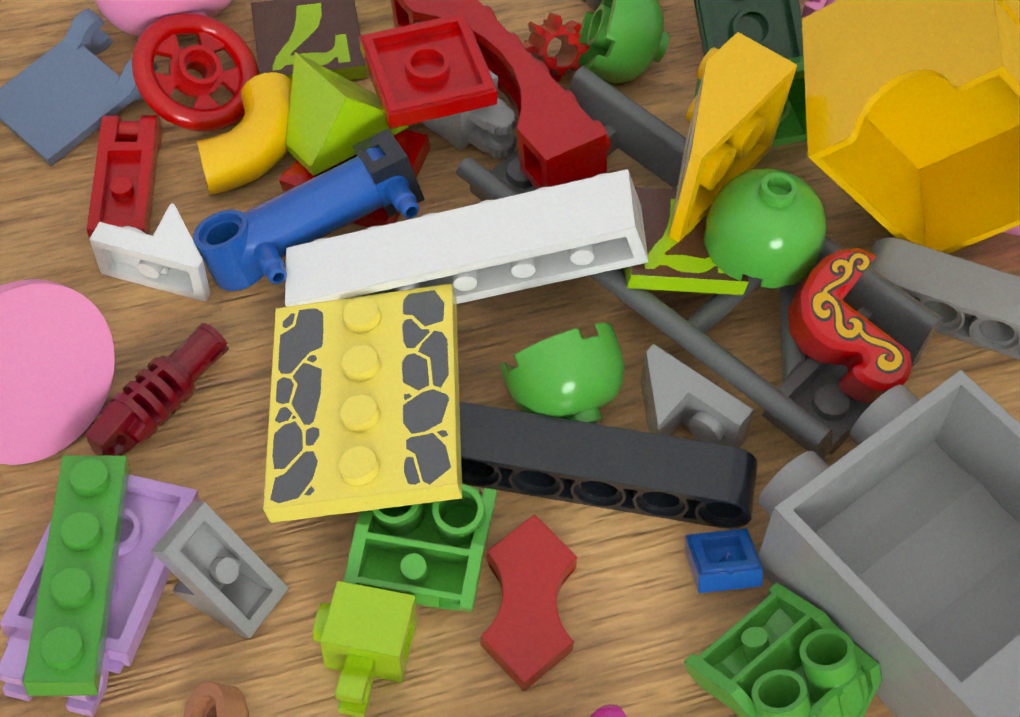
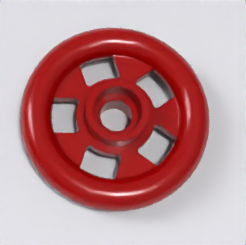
M196 13L172 14L153 22L138 38L132 54L134 82L147 105L166 121L181 128L194 131L220 130L233 125L243 118L242 88L246 82L259 75L254 55L241 36L221 21ZM184 34L197 35L199 45H191L181 49L176 36ZM225 50L233 60L235 67L223 71L220 59L216 53ZM155 55L171 59L169 75L155 73ZM193 69L198 71L203 79L192 76L187 70ZM220 85H223L233 94L232 98L222 106L210 97L218 90ZM177 89L184 95L195 98L196 102L193 108L184 106L172 99L170 96L173 90Z

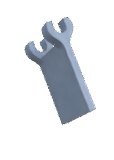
M90 8L81 11L74 18L62 41L0 88V122L50 166L99 129L103 116L116 115L131 102L143 99L134 82L132 58L127 62L121 76H119L95 56L105 51L112 44V40L109 35L100 29L104 25L103 19ZM154 62L155 71L158 69L156 62Z

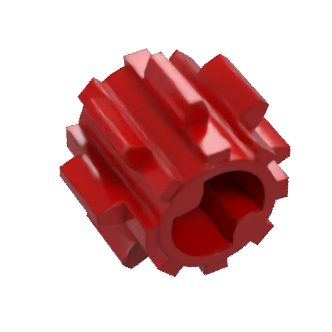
M549 12L547 20H543L544 24L528 23L531 34L529 39L524 40L522 44L524 49L536 61L540 60L546 65L551 77L556 82H560L561 76L566 75V70L577 71L580 68L581 64L578 61L581 54H585V51L589 50V45L579 41L581 37L579 32L582 27L580 23L571 20L563 25L560 15ZM557 38L561 40V48L553 57L547 54V48L551 40Z

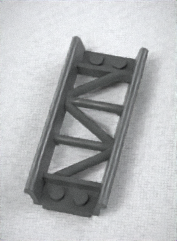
M586 67L579 68L572 78L569 90L574 94L579 106L593 121H600L605 127L610 139V150L607 152V157L619 148L673 187L672 190H677L686 137ZM519 148L490 171L472 157L463 159L456 171L459 177L470 184V192L481 201L496 200L536 190L520 171ZM826 236L825 244L815 267L826 256L837 250L845 249ZM869 266L843 298L845 303L910 351L911 368L919 361L928 341L943 321V318ZM624 268L589 275L764 409L762 415L764 418L807 451H814L821 459L828 453L832 455L850 436L855 422L872 404L856 401L841 390L839 381L849 372L846 366L818 363L810 357L806 360V354L800 350L790 335L788 308L798 287L805 278L796 284L779 287L783 384L777 389L706 335L760 285L762 279L748 276L749 283L744 295L714 294L686 320L648 290L627 288Z

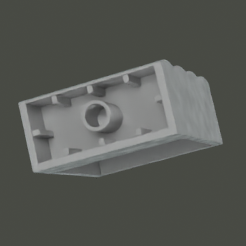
M959 370L920 400L904 385L894 386L878 397L855 422L850 432V438L858 445L831 466H828L814 451L804 452L786 464L763 489L759 496L758 504L771 517L758 554L763 567V574L772 585L778 582L825 612L841 631L851 637L854 644L879 662L882 682L875 694L896 717H1020V423L962 370Z

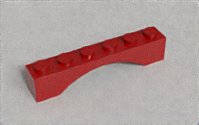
M391 0L395 28L462 13L466 14L489 71L498 76V89L505 94L518 113L517 135L520 171L536 189L557 186L607 173V152L610 150V139L605 127L600 121H593L579 106L574 94L570 90H564L551 77L546 65L540 60L536 61L524 49L519 37L513 32L509 33L502 26L491 7L488 5L483 6L479 0Z

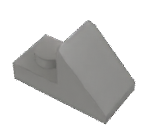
M652 344L646 351L641 380L649 433L672 436L683 424L689 428L692 435L698 441L739 448L745 442L754 409L655 344Z
M192 501L151 550L180 580L173 589V592L179 598L243 638L250 639L289 589L206 502Z

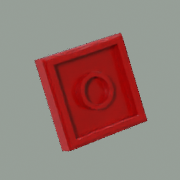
M465 13L359 36L360 50L389 129L497 105L498 91Z

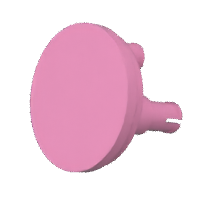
M28 279L0 285V464L17 465L32 463L50 457L65 449L92 424L104 405L111 387L115 353L112 335L105 318L89 299L57 282Z

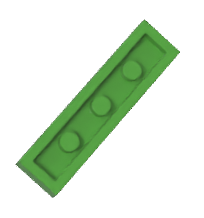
M62 456L23 678V685L28 696L98 695L130 474L127 456Z

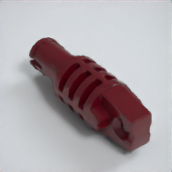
M201 323L188 339L168 357L161 355L159 358L155 357L147 365L148 369H142L135 376L136 381H129L123 387V393L118 392L101 411V417L86 432L85 436L92 451L97 456H123L135 445L141 444L157 431V426H162L169 419V414L174 415L182 407L181 402L186 403L194 395V382L229 350L223 336L212 326Z

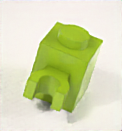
M337 581L331 604L324 602L320 604L314 623L313 641L321 645L325 668L342 671L335 692V698L340 700L338 705L339 714L365 717L374 678L399 683L403 682L417 626L416 599L414 595Z

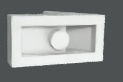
M173 203L169 205L153 236L134 227L125 226L121 228L99 222L89 239L100 273L103 275L207 302L211 294L203 259Z

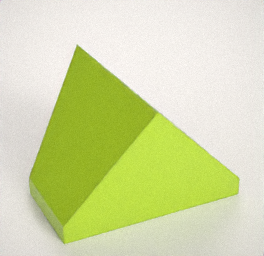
M295 52L286 146L288 152L313 176L356 155L353 145L386 129H389L392 135H395L409 128L406 125L389 129L377 94Z

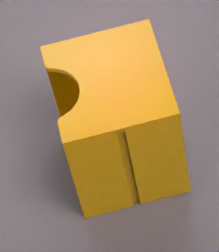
M837 0L802 19L808 157L895 238L946 254L1020 225V0Z

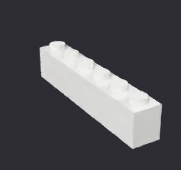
M626 169L287 247L285 305L289 307L451 283L457 304L648 263L641 204L629 170Z

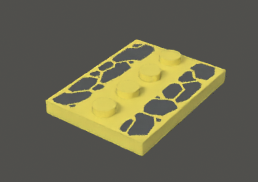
M452 283L276 308L263 506L270 523L462 499L457 299Z

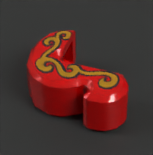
M853 248L837 250L823 258L800 284L788 308L789 333L800 350L818 363L846 366L849 372L839 381L841 390L856 401L873 403L892 387L897 385L903 386L911 374L912 362L910 351L843 301L846 294L877 256L863 249Z

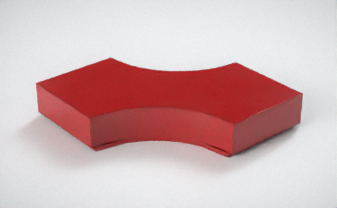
M535 514L487 551L488 565L501 587L502 602L493 623L480 636V645L523 691L527 690L571 653L574 641L567 634L560 621L557 597L561 586L576 568L577 556Z

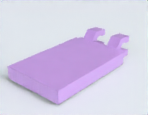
M129 474L98 695L65 696L69 697L66 703L68 711L94 717L107 690L109 671L120 674L124 665L131 666L171 573L151 550L192 501H200L197 490ZM51 521L0 622L5 637H9L6 642L7 648L0 661V681L5 682L2 690L5 696L29 702L33 696L27 695L23 685V678Z

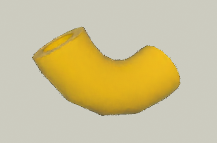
M270 72L254 76L242 88L241 99L244 106V116L240 124L227 133L197 141L209 196L224 193L258 180L284 158L288 150L286 134L292 84L291 79L286 75Z

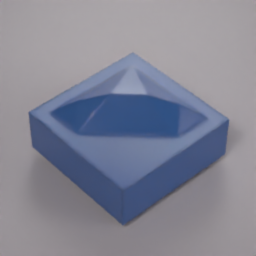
M748 529L685 535V554L698 593L762 586L763 567Z

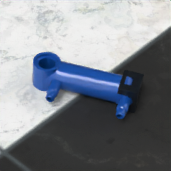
M389 129L353 145L357 157L245 212L234 209L223 210L204 219L196 227L193 241L215 283L223 290L238 291L252 286L265 275L271 283L280 284L287 278L285 264L282 260V257L286 256L287 247L320 239L381 208L385 210L389 217L399 212L405 218L415 217L419 213V205L417 203L425 199L408 156Z

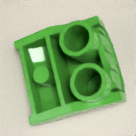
M462 484V499L361 511L356 522L343 582L414 595L416 605L473 613L488 533L498 497L497 490L484 488L483 495H480L479 488Z
M778 582L768 589L769 596L699 656L693 653L684 660L686 671L700 687L733 710L739 717H864L882 682L879 662L854 644L851 637L841 631L825 612Z

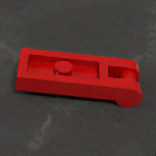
M120 115L102 117L87 222L89 239L99 222L121 228L125 226L134 227L149 235L158 148H160L162 142V128L159 115H141L140 121H122Z

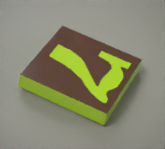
M269 0L251 3L260 74L276 72L286 75L292 81L294 54L296 52L348 80L367 78L366 64L360 50L359 36L361 34L354 0Z
M635 187L642 208L648 263L624 268L627 288L744 295L749 283L748 276L743 274L741 281L728 276L712 262L704 246L707 215L678 243L669 238L677 190Z

